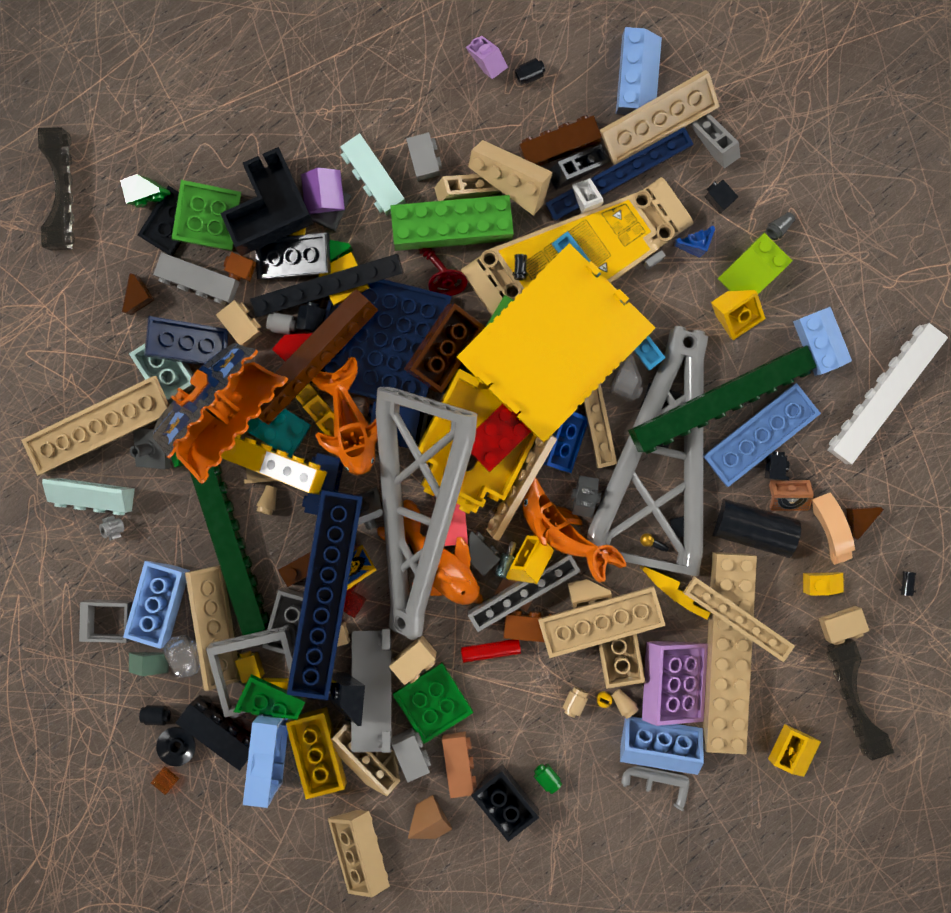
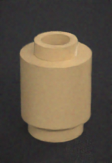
M574 686L563 705L564 713L573 718L580 716L588 700V692Z

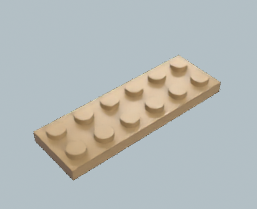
M707 70L699 73L602 128L600 133L614 165L719 108L710 73Z
M220 565L185 573L204 691L216 689L206 648L210 643L235 638L226 583ZM237 650L218 654L226 685L241 681L235 660L238 659Z
M654 586L538 619L549 658L666 626Z

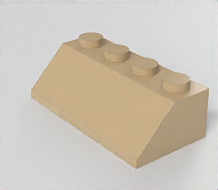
M355 810L328 818L348 894L374 897L390 887L388 874L385 871L383 856L379 849L378 838L375 834L369 811Z

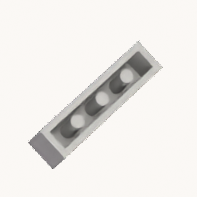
M162 252L153 274L159 277L158 281L167 285H170L171 282L178 284V289L186 292L189 289L196 291L195 295L207 299V296L215 298L214 302L225 305L226 302L231 303L234 300L240 284L236 279Z

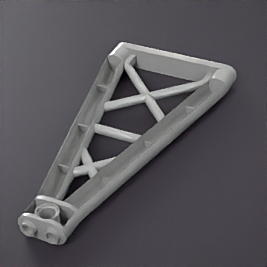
M675 326L674 329H670L664 354L666 358L660 363L633 428L704 393V356L708 342V336L705 335L704 331L694 330L689 332L682 326ZM684 338H688L691 341L689 348L684 346ZM684 358V395L675 400L669 391ZM665 400H666L667 403H668V406H666L665 408L662 409L663 404H664V402H665ZM696 426L691 429L692 432L684 436V452L656 446L657 450L651 452L684 460V482L655 501L635 472L643 452L637 451L629 435L588 529L586 540L597 546L610 545L612 538L652 512L678 552L676 563L620 552L625 562L699 576L703 556L704 427L698 428ZM632 481L648 506L609 531L628 485ZM683 491L684 546L659 509L660 506Z
M379 387L377 388L376 425L390 594L389 628L393 632L407 636L408 639L416 640L423 635L425 610L475 441L478 414L396 388ZM400 405L452 421L451 431L424 454H421L399 414ZM397 427L415 458V461L401 473ZM453 440L439 487L426 462ZM418 468L421 469L437 498L431 518L403 507L401 482ZM403 516L429 526L423 548L414 555L405 541ZM411 567L415 578L409 595L407 569Z

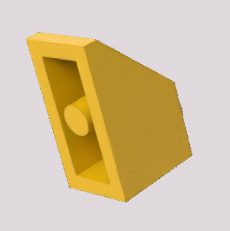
M842 572L803 573V593L816 596L834 595L844 592Z

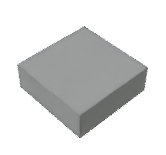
M661 250L646 260L643 266L646 270H649L662 261L666 255Z

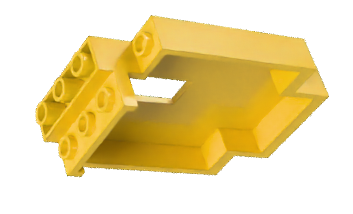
M458 369L454 374L441 400L442 403L477 413L476 428L502 404L488 390L492 383L488 386L485 383L482 384L476 377L461 369ZM433 416L418 445L421 454H424L451 431L452 421ZM533 432L529 433L491 472H488L478 461L471 470L466 471L457 504L460 505L459 509L467 514H470L471 511L476 513L479 506H484L486 493H488L487 497L497 502L499 499L505 501L537 436ZM453 440L426 462L427 465L431 463L429 468L439 487ZM424 477L421 486L425 487L423 491L434 496L431 487Z

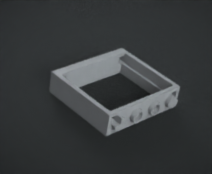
M288 625L213 642L206 648L224 717L231 716L235 718L245 712H233L236 705L231 706L218 654L281 640L290 673L294 647Z

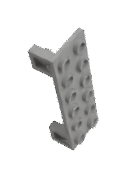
M390 629L352 632V677L365 685L362 726H357L351 721L352 752L388 753L392 751L391 669L389 668L391 663Z

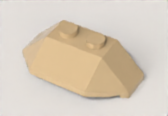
M347 724L331 739L338 756L369 787L388 796L400 782L398 760L393 750L388 753L352 752L351 725Z

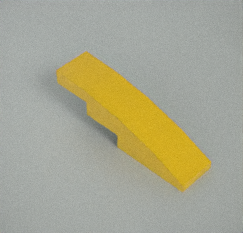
M308 383L295 398L301 403L302 407L313 418L324 434L334 437V412L313 386Z
M640 566V569L671 599L687 610L708 620L710 612L694 605V600L678 589L680 585L678 580L649 567Z

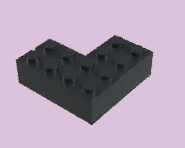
M279 147L262 154L268 167H264L259 156L242 163L257 197L220 213L233 244L241 256L314 224Z

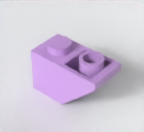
M483 36L473 39L471 44L466 47L482 71L491 79L508 68L499 48Z

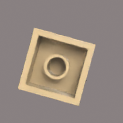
M422 635L395 656L389 668L404 685L408 682L412 684L420 677L419 674L423 669L427 671L435 664L437 651Z

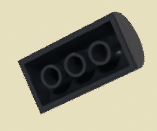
M723 499L712 536L790 558L794 554L800 540L801 522Z

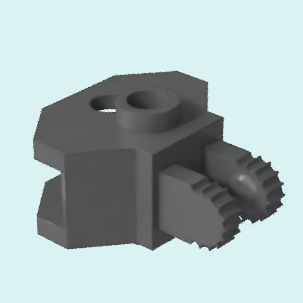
M579 475L576 489L573 488L571 500H574L572 514L592 518L595 506L599 505L601 493H598L599 479Z

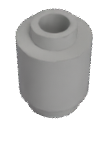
M269 314L266 328L275 333L291 334L296 330L297 321L294 320L292 315Z

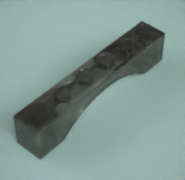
M62 127L38 128V148L47 158L55 180L53 207L47 220L41 226V244L47 250H73L72 244L75 242L72 232L74 216L71 212L73 195L70 186L73 184V178L70 173L72 157L69 153V146H71L72 141L70 134Z
M848 638L842 644L827 645V657L830 663L834 665L835 670H833V674L837 682H840L841 689L839 691L843 700L847 702L848 707H846V711L850 719H853L854 726L852 728L856 737L860 739L861 744H859L861 753L872 761L893 754L894 750L888 734L870 721L859 701L857 675L862 659L856 642Z

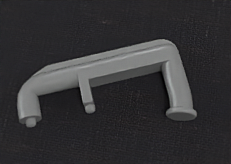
M634 766L623 773L621 780L623 787L630 785L631 776L647 779V792L651 790L652 781L679 786L678 798L673 806L684 811L683 808L689 789V778L687 776L644 766Z

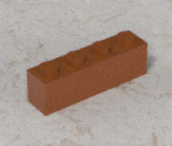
M515 610L505 616L503 637L505 639L545 642L538 619L546 616L536 611L523 614L521 610Z

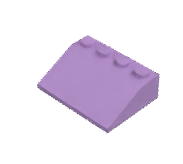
M646 642L643 721L656 726L704 722L707 643Z

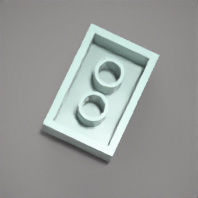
M145 344L129 353L145 380L152 376H157L169 404L174 401L170 397L172 395L175 396L179 392L178 388H181L186 393L195 388L190 383L194 373L187 363L145 357Z

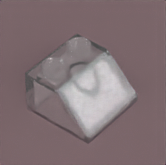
M630 354L621 362L608 390V393L628 402L634 401L636 398L639 399L643 391L641 387L642 379L633 355Z

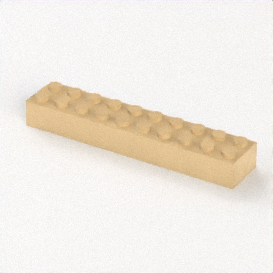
M712 552L710 587L754 617L757 556L744 553ZM710 612L707 641L703 748L709 753L746 754L752 640Z

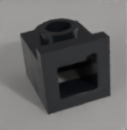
M773 451V455L766 457L764 478L789 480L790 477L786 476V472L789 471L790 463L787 461L788 456H785V452Z

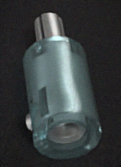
M511 541L507 553H502L496 568V576L507 579V573L515 559L513 556L516 547L515 542Z

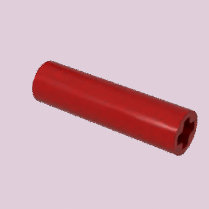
M510 639L461 647L463 663L521 654L519 640Z

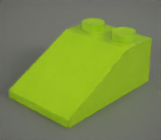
M763 233L717 279L729 291L755 290L759 294L793 260Z

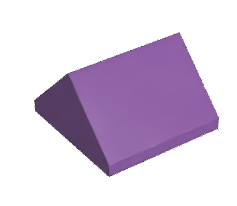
M315 168L301 174L304 203L309 214L345 210L340 170Z

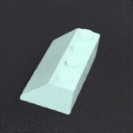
M63 478L42 480L47 502L54 503L55 507L74 505V509L86 510V507L93 508V512L105 513L106 510L113 511L112 514L125 515L126 512L132 511L135 488Z

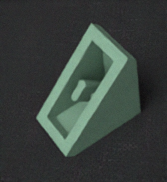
M129 652V672L139 676L168 673L169 653Z

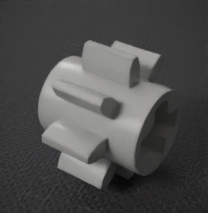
M113 515L102 519L103 523L99 525V530L103 538L108 537L109 541L122 537L120 533L124 532V524L120 518L115 519Z

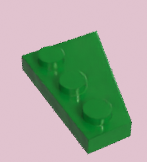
M251 674L233 712H248L252 715L266 714L278 718L297 720L306 699L300 696L287 695V690Z

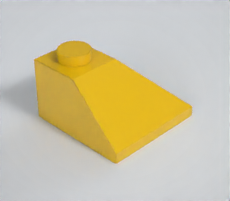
M755 290L727 291L711 302L716 317L732 340H735L766 319L758 293Z

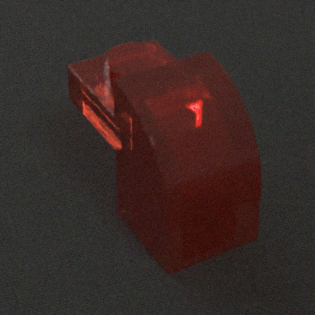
M358 583L347 590L343 612L354 619L367 600L354 591Z

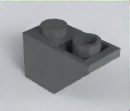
M472 530L469 533L470 563L484 576L500 560L498 556L500 552L493 545L489 547L484 542L486 538L479 531L475 533Z

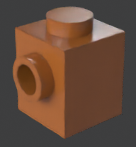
M231 252L230 256H227L224 261V271L229 273L228 277L237 281L244 279L250 282L256 268V262Z

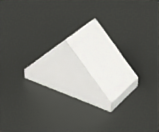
M591 178L572 185L581 213L602 206L603 198Z

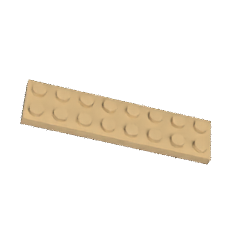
M152 376L21 441L37 476L157 421L167 409L169 403L157 376Z

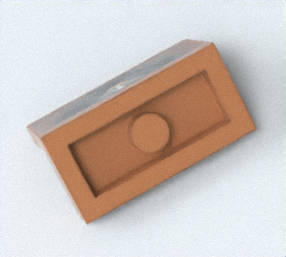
M770 480L769 487L772 495L771 511L810 509L814 496L810 480Z

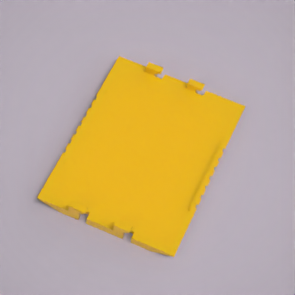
M570 243L457 356L463 365L482 384L485 383L488 386L492 383L488 390L511 412L513 411L517 414L520 411L521 413L517 418L543 442L576 411L577 406L581 405L585 401L584 399L588 398L592 394L591 392L599 387L600 383L606 380L605 377L609 376L612 370L616 369L620 365L619 363L623 362L656 328L630 302L626 305L622 303H626L629 298L620 289L617 290L602 274L596 278L592 273L597 275L601 270L592 261L588 262Z

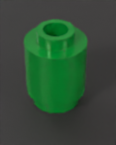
M542 763L534 770V778L546 792L553 794L562 786L561 778L549 764L544 765Z

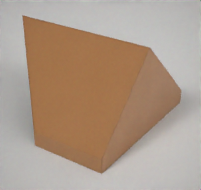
M434 795L416 804L408 839H436L452 830V826Z

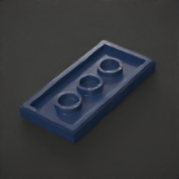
M148 316L144 356L203 365L207 360L227 347L229 331L219 327Z

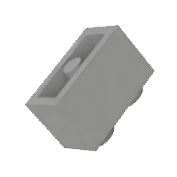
M429 132L406 138L417 181L440 176L439 169H442L440 157L435 156L434 150H437L435 138H431Z

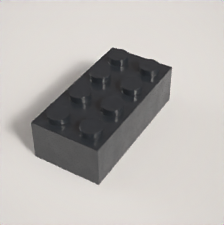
M199 695L188 705L176 721L177 725L240 771L248 761L251 731L249 732L243 728L244 725L240 721L233 720L229 716L224 717L222 708L215 707L208 697Z

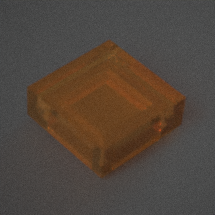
M164 766L152 780L151 784L166 795L180 778Z

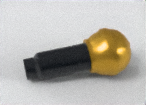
M649 533L643 534L640 538L643 546H652L665 552L669 549L666 544L655 540Z

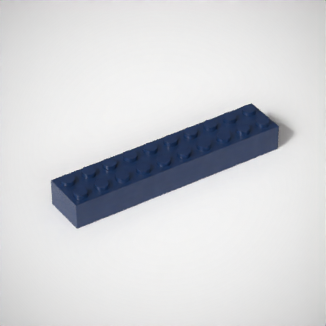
M321 489L287 695L328 700L363 498L360 495Z

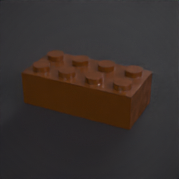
M455 303L447 304L404 370L434 392L442 393L462 363L457 356L482 332L485 326Z

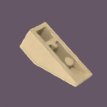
M478 174L443 176L434 188L438 201L480 198L500 192V190Z

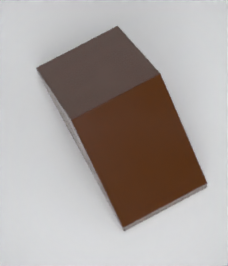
M130 273L122 312L133 315L153 302L154 298L141 278Z
M877 506L846 508L847 522L853 539L858 540L884 509Z

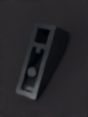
M600 144L558 161L549 170L552 172L550 180L557 190L608 164L610 160Z

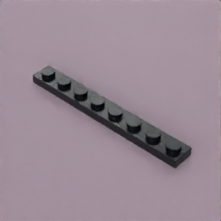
M394 254L250 298L255 317H261L397 276L404 272L399 255Z

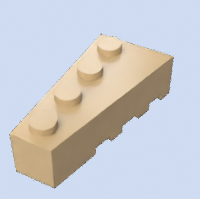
M484 140L472 149L468 167L502 193L510 195V199L534 216L544 204L552 172Z

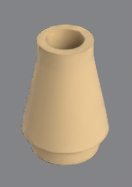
M266 485L256 505L258 507L257 512L272 515L273 511H275L278 488Z
M620 688L611 695L621 716H625L626 719L639 710L636 706L637 703Z

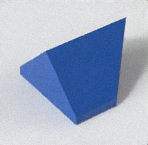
M711 226L705 231L700 230L694 234H689L688 237L683 239L678 238L673 244L675 247L700 258L708 251L715 227Z

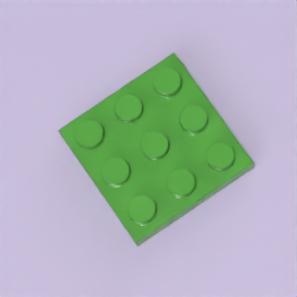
M181 180L172 240L232 251L233 241L220 213L239 205L241 192Z

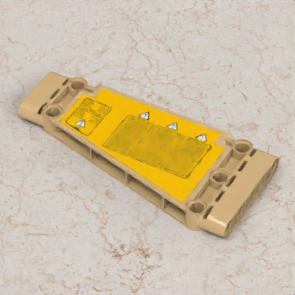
M660 177L642 191L486 250L481 256L462 268L461 272L466 275L468 283L489 313L493 315L502 300L500 293L503 297L504 295L508 296L507 290L515 288L518 294H521L522 290L528 287L529 283L535 280L536 276L558 255L551 244L567 231L587 257L601 270L600 273L610 283H613L657 252L661 246L693 225V220L665 179ZM637 198H643L646 201V205H639ZM666 230L668 238H662L659 231ZM516 254L527 255L526 272L528 276H526V280H515L512 275L515 270L514 255ZM486 256H493L495 262L488 265L484 262V258Z

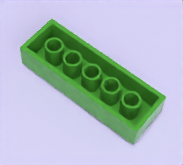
M510 195L390 205L395 251L512 241L513 239Z

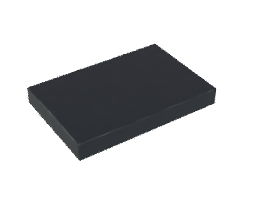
M168 185L166 189L170 190V195L158 201L138 236L166 254L173 256L181 244L180 241L172 240L179 192Z

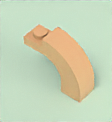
M831 493L812 499L813 513L820 521L828 539L831 561L835 565L852 559V551L855 550L854 540L846 517L838 502Z

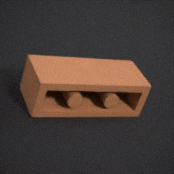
M466 731L442 735V744L450 798L471 796L474 788H477L476 776H472L471 769H474L473 756L469 757L468 751L472 749L471 739L466 737Z

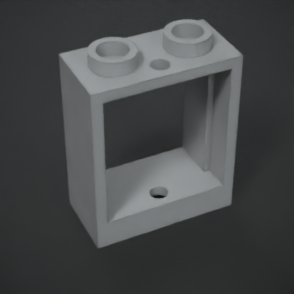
M87 599L80 602L79 642L127 643L131 641L130 639L123 638L124 634H94L95 606L124 607L125 633L133 601Z

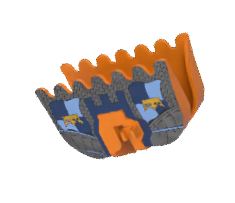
M233 343L215 354L199 370L197 369L192 376L190 383L196 387L192 393L188 394L181 388H178L179 392L175 396L172 395L170 397L174 401L163 412L155 425L153 439L161 447L166 457L171 458L176 452L177 458L201 484L207 480L209 476L208 470L221 463L222 453L234 447L235 437L244 434L248 430V421L257 418L261 414V405L270 402L274 398L275 388L282 387L288 381L286 376L275 374L255 362L243 365L246 360H251L257 355V349ZM207 408L210 412H212V413H213L216 417H218L220 420H218L217 418H215L214 416H212V415H211L207 410H205V409Z

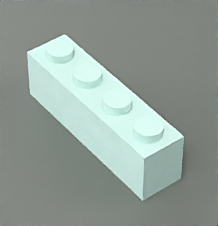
M360 133L340 146L343 151L340 154L346 164L351 163L354 168L352 173L358 181L362 179L365 184L363 189L369 197L373 196L376 202L374 205L380 213L384 212L388 216L391 214L390 205L406 203L404 197Z

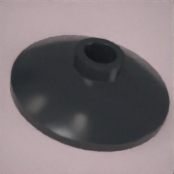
M181 727L166 729L161 733L156 743V751L159 758L170 766L186 764L192 759L196 750L194 737ZM175 742H180L181 747H176Z

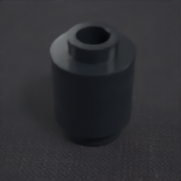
M534 58L519 65L515 69V74L520 85L524 83L527 85L544 77L543 72L546 70L542 60L538 61L537 58Z
M147 705L142 707L139 713L140 723L145 725L165 726L171 718V711L168 710V707L161 705Z

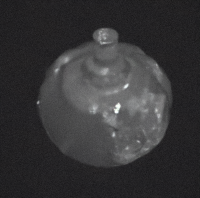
M177 635L168 640L162 651L175 676L188 678L197 674L200 669L197 643L188 635Z

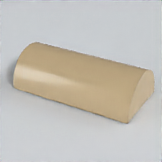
M637 634L598 645L606 689L645 683Z

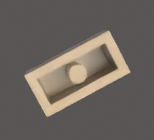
M234 300L218 312L216 316L237 343L246 347L262 334L259 329L261 325L255 318L251 319L247 314L249 310L243 302L239 304Z
M857 606L818 618L826 641L834 645L842 644L845 642V639L851 637H862L865 632L869 631L863 610Z

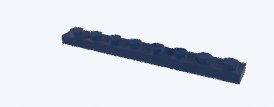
M685 127L592 177L591 180L601 196L685 151L694 144ZM573 188L545 204L554 222L579 209Z

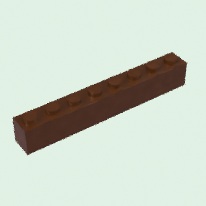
M357 289L337 307L275 372V374L286 376L288 381L282 387L275 388L274 398L270 402L261 405L262 411L258 418L267 425L290 404L378 311Z

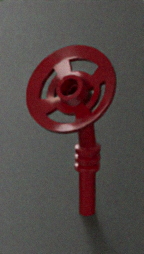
M432 248L418 249L420 254H423L424 258L427 257L426 259L430 260L439 270L438 273L429 279L428 287L430 291L454 296L466 288L468 281L463 272L453 269L448 270L436 256L435 251H432ZM439 276L437 281L433 283L434 279ZM457 279H462L461 283L456 287L454 284L457 282Z

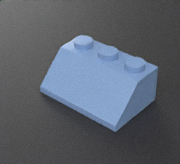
M831 307L793 321L802 346H808L817 366L812 369L814 376L824 374L852 361Z

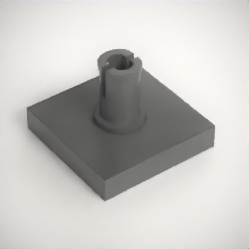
M142 427L133 431L134 446L130 448V454L132 457H135L136 467L171 468L170 458L166 457L161 447L153 439L154 428Z
M377 487L358 494L363 497L358 525L364 523L368 530L375 528L377 525L375 518L383 515V505Z

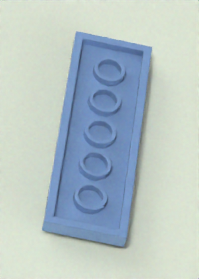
M794 383L704 454L703 458L725 486L729 487L821 413L800 386Z

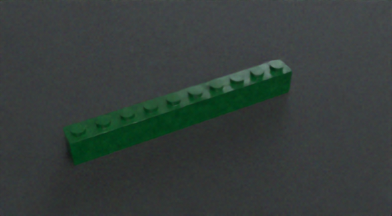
M807 345L797 347L628 430L637 451L649 454L657 450L656 446L660 444L664 446L672 443L674 437L678 435L683 437L692 432L691 429L696 426L698 428L704 427L709 424V420L713 418L715 420L726 416L725 412L729 410L736 411L742 408L743 403L747 401L751 403L759 400V395L763 393L767 395L777 391V386L781 384L786 386L793 383V378L797 376L802 378L811 374L810 370L817 366Z
M219 464L216 467H211L208 470L209 476L203 484L190 472L242 635L265 630L268 628L270 618L268 613L264 612L262 606L264 599L262 594L258 593L256 587L258 586V580L255 574L252 575L250 568L252 567L250 557L246 556L244 550L246 543L244 538L240 537L238 531L240 530L238 520L234 519L232 513L234 506L232 501L228 500L226 494L228 488L225 481L222 482L220 476L222 474L221 466Z

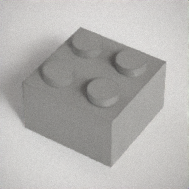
M412 727L392 736V747L407 783L430 773V758L426 749L423 751L421 749L424 746L419 732L415 733Z

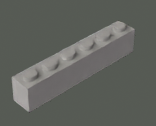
M563 554L547 564L537 584L518 581L470 609L468 617L477 632L581 571L571 555Z

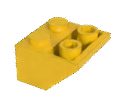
M527 535L506 578L508 580L537 584L554 552L553 548L548 543L547 546H543L537 536Z
M784 724L768 760L774 766L788 773L804 777L821 741Z

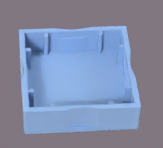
M259 714L252 722L243 805L268 808L275 793L280 788L283 782L288 738L285 724L288 720L287 718Z

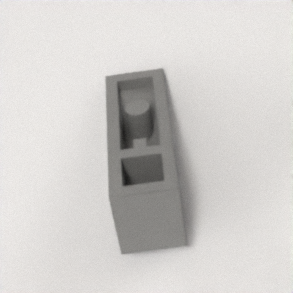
M709 113L690 123V126L712 157L723 168H726L741 157L739 142Z

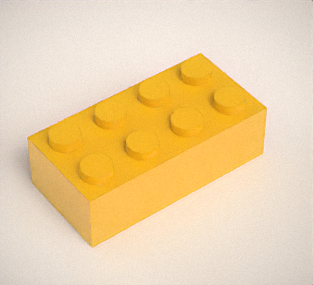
M327 707L300 714L297 720L288 719L285 724L305 799L344 790L347 780L341 758L338 756L331 741L334 731Z

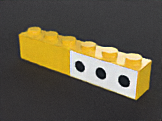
M241 435L235 437L234 447L229 451H224L221 455L225 460L317 495L320 494L327 474L326 471L320 469L321 465L309 462L308 465L304 463L305 459L294 455L290 458L285 451L279 449L276 452L272 451V446L263 443L259 446L256 444V440L248 437L241 439Z

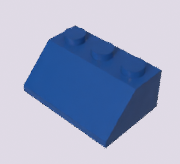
M574 412L553 433L557 441L544 461V465L572 473L588 424L586 416Z

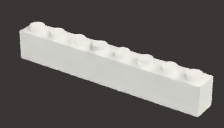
M930 323L919 325L912 332L914 336L911 340L906 341L900 348L901 353L888 364L889 369L886 373L883 372L877 378L876 382L878 383L874 389L871 388L864 397L866 399L864 402L856 406L853 410L854 415L852 418L843 423L840 434L834 436L829 442L830 447L827 450L845 464L854 463L948 337Z

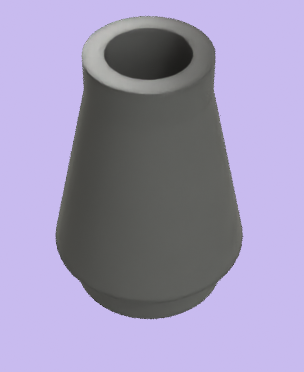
M787 212L785 215L770 222L766 228V233L773 240L781 239L792 223L795 222V216Z

